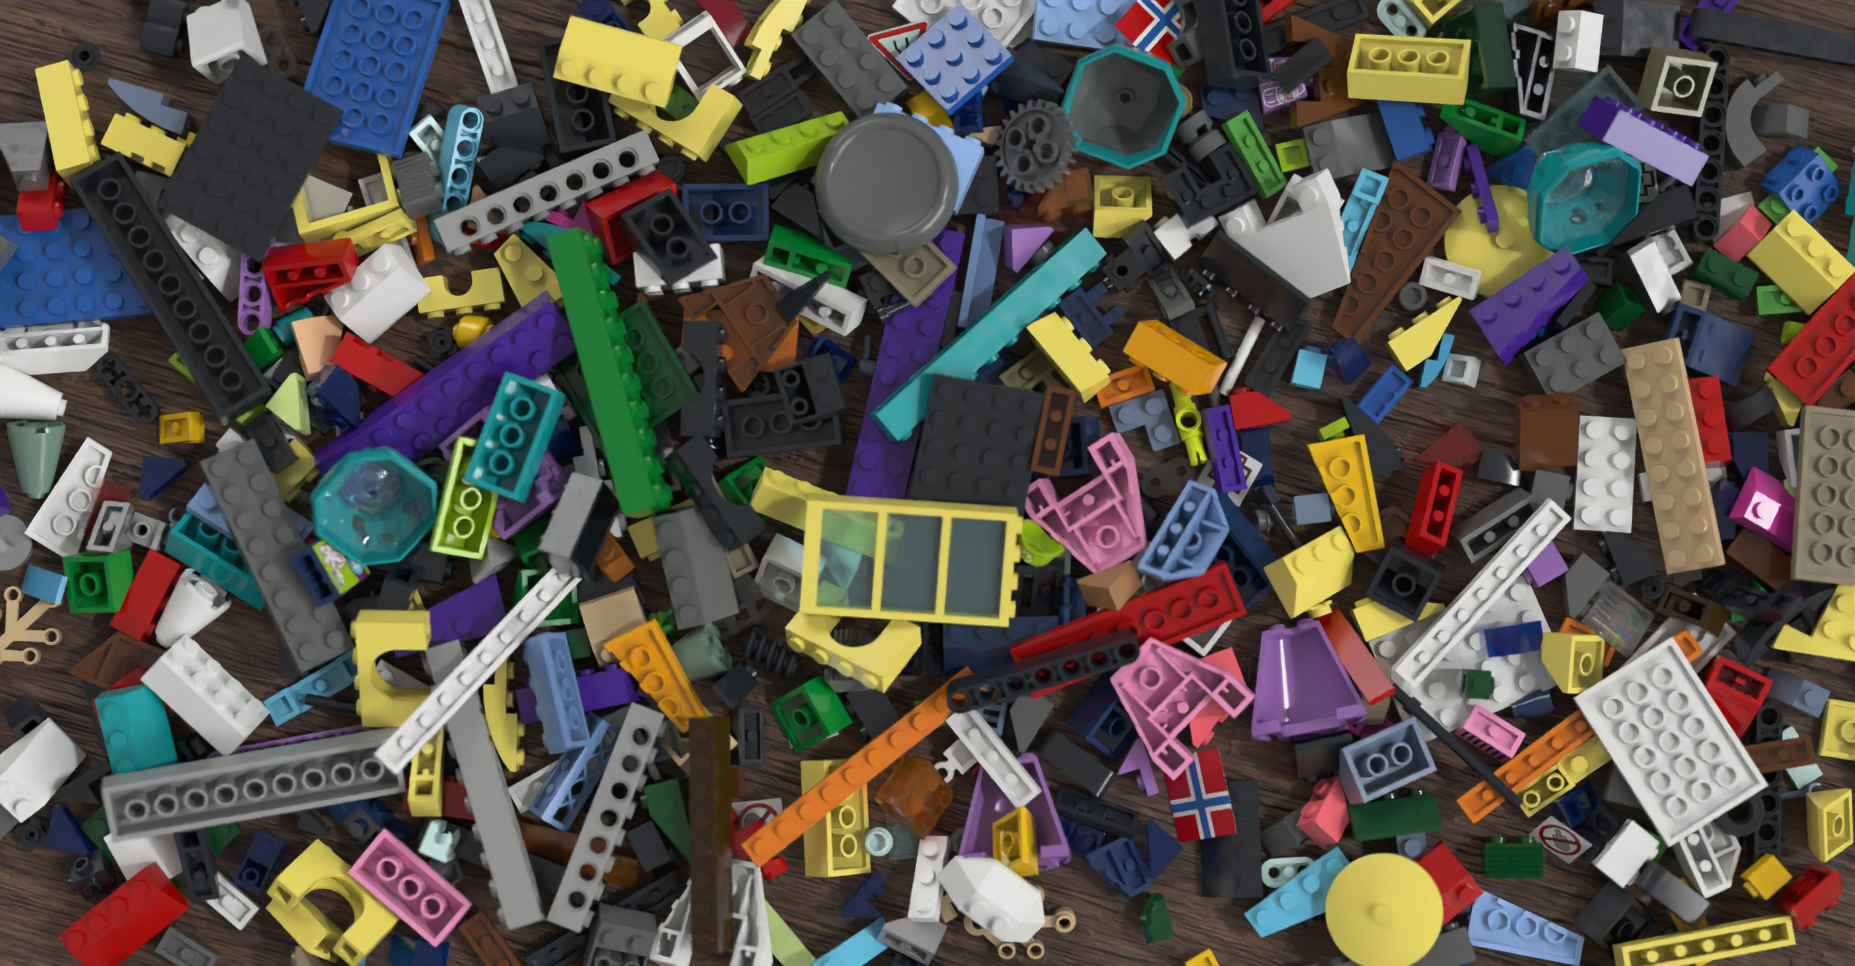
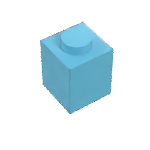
M1305 346L1304 350L1299 349L1296 352L1289 385L1315 391L1319 390L1327 355L1321 354V349Z

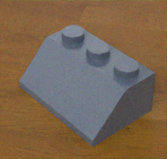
M1415 716L1340 749L1339 779L1350 805L1370 801L1437 770Z

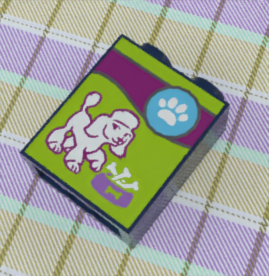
M321 537L316 538L289 557L318 608L341 597L372 574L367 565H359Z

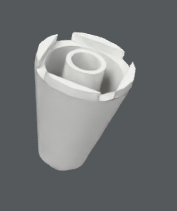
M0 363V418L56 421L57 416L63 417L67 400L62 399V392L15 368Z
M192 568L186 569L181 574L155 628L157 641L166 648L172 647L185 634L191 638L227 611L232 603L231 599L229 601L225 600L224 597L227 595V592L223 587L202 574L200 576L192 574L195 571Z

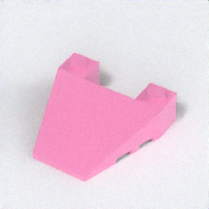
M1110 433L1088 447L1092 457L1103 473L1102 475L1061 500L1049 479L1039 478L1029 485L1025 509L1030 518L1047 530L1056 541L1063 544L1071 551L1072 555L1093 573L1119 565L1147 547L1135 458L1119 433Z
M1152 637L1140 647V656L1136 662L1122 666L1110 678L1152 760L1173 781L1195 759V755L1175 736L1207 703L1214 698L1235 718L1255 698V694L1235 674Z

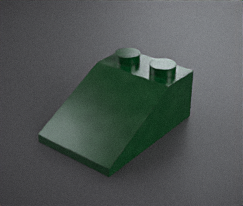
M682 776L646 785L643 787L644 792L640 793L643 809H649L650 816L690 862V808Z

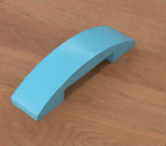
M1365 168L1361 169L1341 214V220H1343L1344 230L1342 231L1344 247L1346 246L1350 273L1377 205H1379L1389 178Z
M353 649L293 686L285 688L263 701L265 707L270 711L269 714L275 725L280 726L315 707L304 704L307 693L332 697L354 684L355 674L358 673V664L353 663Z

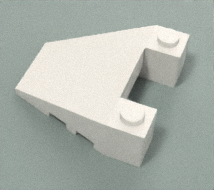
M1328 168L1307 176L1292 186V190L1302 209L1301 212L1267 225L1254 198L1230 208L1218 217L1225 233L1309 298L1351 282L1346 246L1344 247L1342 232L1344 224L1340 217V194Z
M732 858L733 949L728 951L734 953L730 966H772L773 957L761 869L757 868L753 862ZM691 877L686 883L688 885L679 900L676 899L671 907L673 910L664 924L661 923L657 929V936L649 959L661 966H689L692 956Z

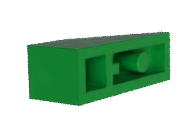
M1465 98L1464 105L1442 104L1439 114L1441 119L1473 144H1478V148L1486 153L1503 158L1515 152L1522 142L1526 119Z
M775 224L763 264L811 279L829 270L832 276L827 283L846 289L853 262L803 232Z

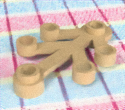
M10 586L5 590L4 598L7 601L5 633L0 637V665L3 661H23L28 665H34L40 661L41 653L37 648L30 647L24 649V651L5 650L13 641L45 642L48 645H57L61 642L62 633L57 628H48L45 631L26 629L50 607L55 608L62 605L65 601V592L63 593L60 605L40 599L37 604L18 620L19 602L23 600L24 593L17 586ZM14 589L18 592L16 600L10 598V592ZM0 608V620H1L2 617H3V612H2V610H1V608ZM51 631H54L57 635L54 642L48 639V634ZM29 651L35 653L36 657L33 661L27 659Z
M1033 885L1036 889H1038L1039 891H1041L1042 902H1043V900H1044V890H1043V888H1042L1041 886H1039V885ZM1060 907L1056 909L1053 915H1044L1045 924L1042 927H1055L1059 932H1069L1075 927V914L1068 907ZM964 916L965 929L972 935H984L998 948L1001 958L1011 959L1015 955L1016 950L1013 942L1001 941L982 926H975L973 924L974 920L970 917ZM1066 918L1070 922L1068 925L1063 926L1059 921ZM1031 937L1028 942H1021L1027 948V954L1030 958L1039 959L1043 956L1044 945L1040 940ZM1010 946L1012 950L1009 953H1004L1002 948ZM1033 946L1041 948L1037 953H1033L1030 949Z

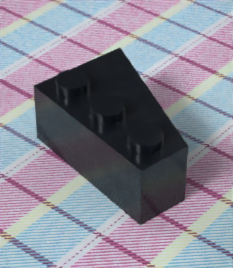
M1517 23L1496 26L1503 112L1526 119V123L1545 121L1556 70L1553 68L1556 36Z

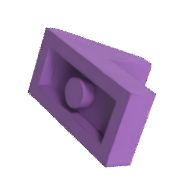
M1137 737L1132 742L1116 775L1138 769L1140 774L1135 775L1139 791L1145 790L1146 795L1150 796L1159 793L1143 740L1141 737Z

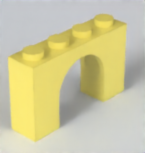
M713 83L696 109L689 116L678 121L660 119L653 104L616 94H611L608 102L615 107L613 113L625 121H628L629 118L637 121L635 126L642 131L646 129L649 135L654 131L660 135L658 139L672 148L676 144L682 148L681 153L689 159L695 161L698 157L704 162L708 161L743 106L735 96Z
M823 579L817 587L816 602L849 604L848 591ZM799 610L785 627L787 643L794 651L804 652L813 657L818 663L822 665L827 664L837 669L843 676H851L861 681L867 688L876 689L882 693L887 690L922 644L920 627L907 620L892 619L875 641L862 647H846L831 638L830 634L833 628L843 616L800 613Z
M360 610L356 621L351 623V637L356 638V647L353 649V663L358 664V673L355 674V690H360V698L357 699L356 705L357 716L362 718V727H401L427 700L432 691L431 689L399 688L387 683L378 673L375 659L380 654L389 650H427L431 639L430 611Z
M317 838L275 879L267 894L288 912L312 890L329 889L344 896L353 908L355 922L342 935L332 950L349 965L357 966L396 926L401 918L351 876L348 871L352 866L345 863L330 847L323 844Z

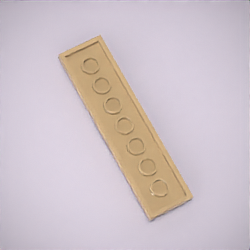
M1673 338L1621 349L1627 361L1624 365L1667 574L1724 565L1725 560L1679 338Z

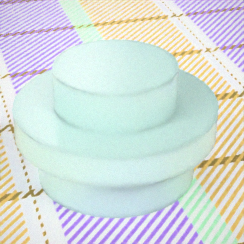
M876 827L867 832L864 845L870 854L883 856L891 850L893 837L887 829Z

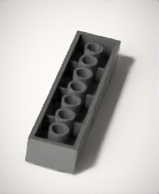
M254 438L201 461L198 465L199 471L298 675L352 650L354 645L333 601L318 608L289 559L290 556L305 547V544Z

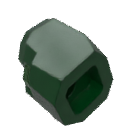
M1158 892L1150 894L1149 898L1143 903L1144 910L1139 917L1147 944L1174 936L1163 895Z

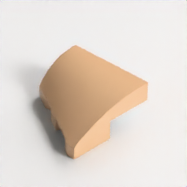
M336 315L313 317L291 322V329L299 350L298 356L307 382L335 375L336 365L330 361L341 343L344 323Z

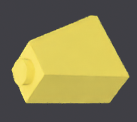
M303 897L288 912L272 898L266 909L306 952L334 963L340 958L332 949L345 932L318 908Z

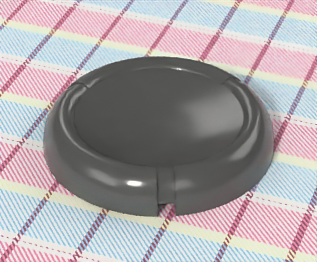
M883 112L870 114L845 125L826 145L819 159L815 175L817 204L824 221L831 231L852 248L878 256H888V253L898 252V255L909 253L933 240L949 222L956 207L959 193L958 168L953 154L943 141V138L926 123L900 113Z

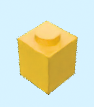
M1767 853L1740 875L1746 882L1743 884L1744 889L1753 898L1758 896L1764 900L1771 897L1792 878L1774 855Z

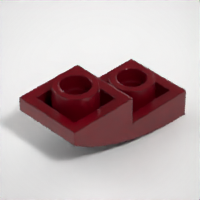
M695 0L702 12L706 10L711 15L732 48L748 38L752 27L732 0Z

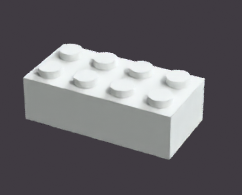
M186 634L140 679L223 756L230 755L270 713L260 700L250 694L238 680L234 679L197 642Z

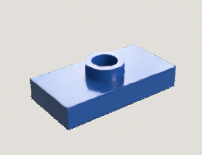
M1392 363L1356 406L1378 425L1414 381Z

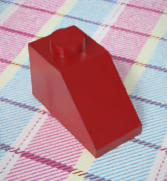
M1249 387L1232 390L1233 395L1227 397L1235 431L1292 420L1289 412L1260 392H1250Z

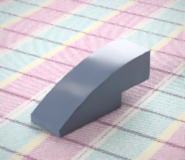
M109 78V86L134 111L170 133L184 138L188 137L194 117L187 112L168 107L170 98L165 94Z

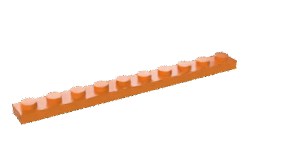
M1684 629L1673 637L1689 663L1705 652L1688 629ZM1578 708L1493 773L1516 793L1595 733ZM1483 779L1455 801L1472 824H1475L1503 803L1505 799Z
M964 667L743 841L740 846L756 867L760 868L954 713L947 706V685L954 679L973 674L968 667ZM956 693L952 697L959 700L965 698L966 695Z

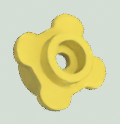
M1323 600L1304 612H1308L1310 619L1323 616L1332 612L1329 605L1332 601Z

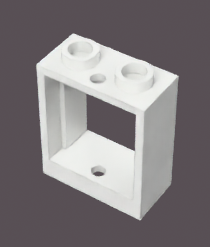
M706 10L662 39L684 47L710 29L733 64L698 88L679 60L677 71L699 103L712 83L721 89L726 85L733 86L743 79L742 75L747 72L727 39Z

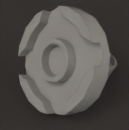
M9 514L0 517V571L19 568L27 562L33 552V538L24 534L29 525L20 517Z

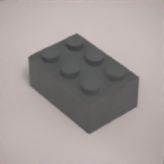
M1599 312L1518 355L1539 395L1573 392L1627 362Z

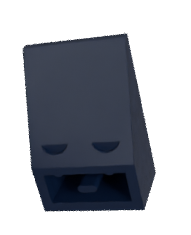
M1679 303L1675 305V309L1670 313L1661 341L1679 338L1686 371L1703 377L1719 376L1721 383L1736 388L1755 334L1711 313Z

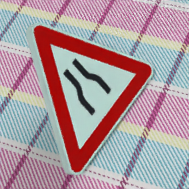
M920 20L869 34L868 39L908 80H912L913 78L897 62L896 57L927 31L929 24L927 20Z

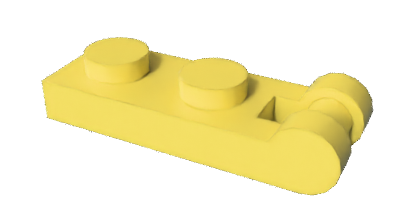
M400 208L351 231L340 230L334 235L333 240L351 238L356 253L360 257L380 248L383 244L392 243L416 232L417 224L415 220L410 219L407 213Z

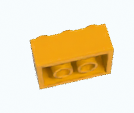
M1158 320L1139 321L1123 350L1124 353L1130 356L1129 360L1140 367L1146 365L1154 370L1152 374L1164 382L1172 381L1178 385L1176 389L1189 397L1211 393L1227 365V362Z

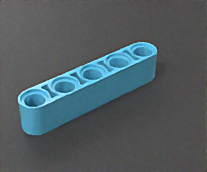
M462 104L453 106L449 111L438 163L441 175L436 176L437 182H441L446 197L441 199L443 210L431 213L427 218L431 240L441 244L443 243L434 225V220L467 206L483 127L482 113L476 108ZM468 113V121L464 125L463 117ZM462 141L463 148L458 153L457 146ZM457 169V177L452 181V173ZM451 197L452 203L449 208H446V202Z

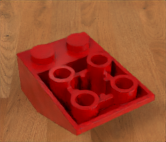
M1717 655L1710 660L1701 679L1702 684L1740 741L1760 709L1773 681L1723 656Z

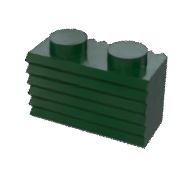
M1712 247L1699 253L1689 272V275L1711 285L1713 288L1738 301L1748 297L1759 276L1758 271L1753 272V269L1749 270L1748 266L1743 267V264H1738V261L1733 262L1732 258L1728 259L1727 255L1718 254L1717 250H1712Z
M1489 837V842H1481L1482 877L1543 878V843L1535 842V837H1517L1518 842H1506V837Z

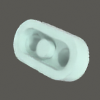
M1381 0L1377 6L1378 17L1394 36L1425 37L1426 26L1405 0ZM1391 4L1397 6V14L1390 11ZM1410 25L1416 28L1417 32L1415 35L1409 33L1408 27Z
M1305 856L1269 858L1261 864L1262 881L1269 887H1280L1298 874L1297 869L1299 866L1305 865L1307 867L1314 861ZM1277 867L1278 875L1274 878L1270 877L1268 874L1269 869Z

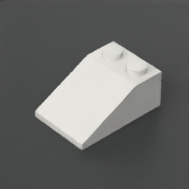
M50 718L46 719L0 754V803L22 823L49 801L86 757L85 752Z

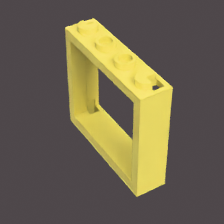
M377 154L388 201L313 222L303 186L293 204L299 235L306 243L334 236L340 230L351 231L400 208L404 210L396 181L394 162L392 163L391 157Z

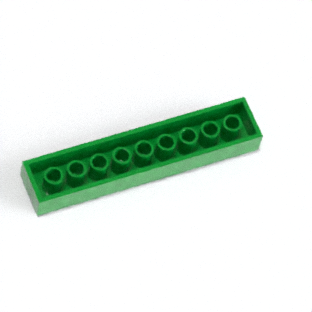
M579 227L546 237L622 513L624 516L642 518L671 509L672 492L669 485L664 483L662 473L665 472L664 464L661 457L657 456L654 445H657L656 435L652 428L649 429L646 419L649 417V410L645 401H641L639 390L642 389L640 379L636 373H633L631 365L634 362L633 353L624 341L623 336L626 335V328L622 319H618L616 308L619 307L615 293L609 287L608 281L611 280L610 271L607 265L603 264L600 255L603 253L602 243L599 237H595L594 234Z

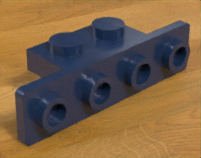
M377 797L323 806L360 846L368 842L377 831L381 833L384 828L403 844H406L413 837V834Z

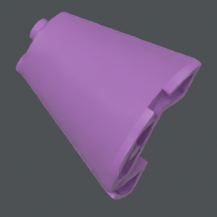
M1303 619L1298 621L1297 627L1286 629L1284 624L1270 626L1267 631H1262L1251 727L1253 738L1266 742L1271 741L1270 736L1278 737L1279 742L1307 740L1348 729L1347 723L1354 721V724H1359L1366 718V708L1319 620Z
M1032 753L1019 754L1018 762L1042 790L1041 793L1024 806L1036 819L1038 871L1059 867L1060 860H1063V863H1068L1071 860V851L1039 760ZM981 764L958 856L993 859L992 823L1017 808Z

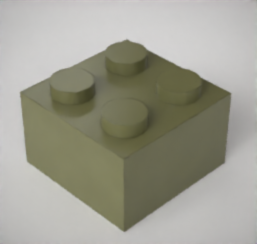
M1652 45L1636 100L1651 111L1701 117L1717 62L1703 52Z

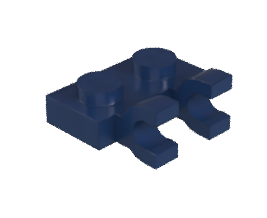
M1103 282L1097 284L1087 293L1079 287L1058 304L1092 349L1113 335L1115 332L1110 325L1126 315L1119 304L1104 316L1093 303L1109 292Z

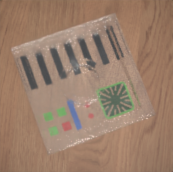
M1610 580L1603 592L1597 596L1581 622L1627 658L1634 651L1655 615Z

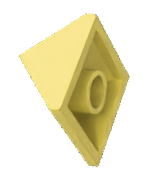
M1844 788L1806 793L1808 847L1820 862H1827L1853 843L1851 789Z

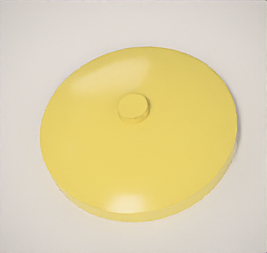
M1507 185L1490 186L1499 217V231L1487 233L1485 224L1480 225L1476 208L1480 207L1478 198L1472 199L1470 194L1456 206L1462 213L1443 235V252L1446 261L1482 271L1477 295L1485 298L1491 297L1555 254L1534 241L1527 219V194L1525 190L1517 187H1508Z
M1374 853L1351 862L1334 879L1326 899V921L1334 942L1347 957L1362 966H1409L1422 958L1431 949L1442 927L1443 903L1433 878L1418 863L1398 854Z

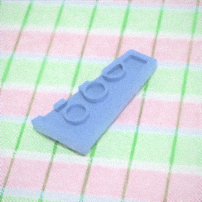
M1486 891L1472 905L1466 928L1472 945L1579 966L1584 937Z

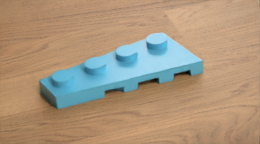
M1335 846L1243 914L1261 938L1326 912V899L1334 879L1350 863L1338 846Z

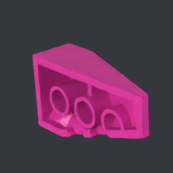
M1752 467L1728 518L1792 554L1795 498L1779 480L1756 467Z

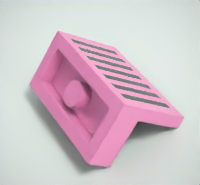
M1478 704L1472 707L1463 725L1454 732L1501 763L1513 758L1526 735Z

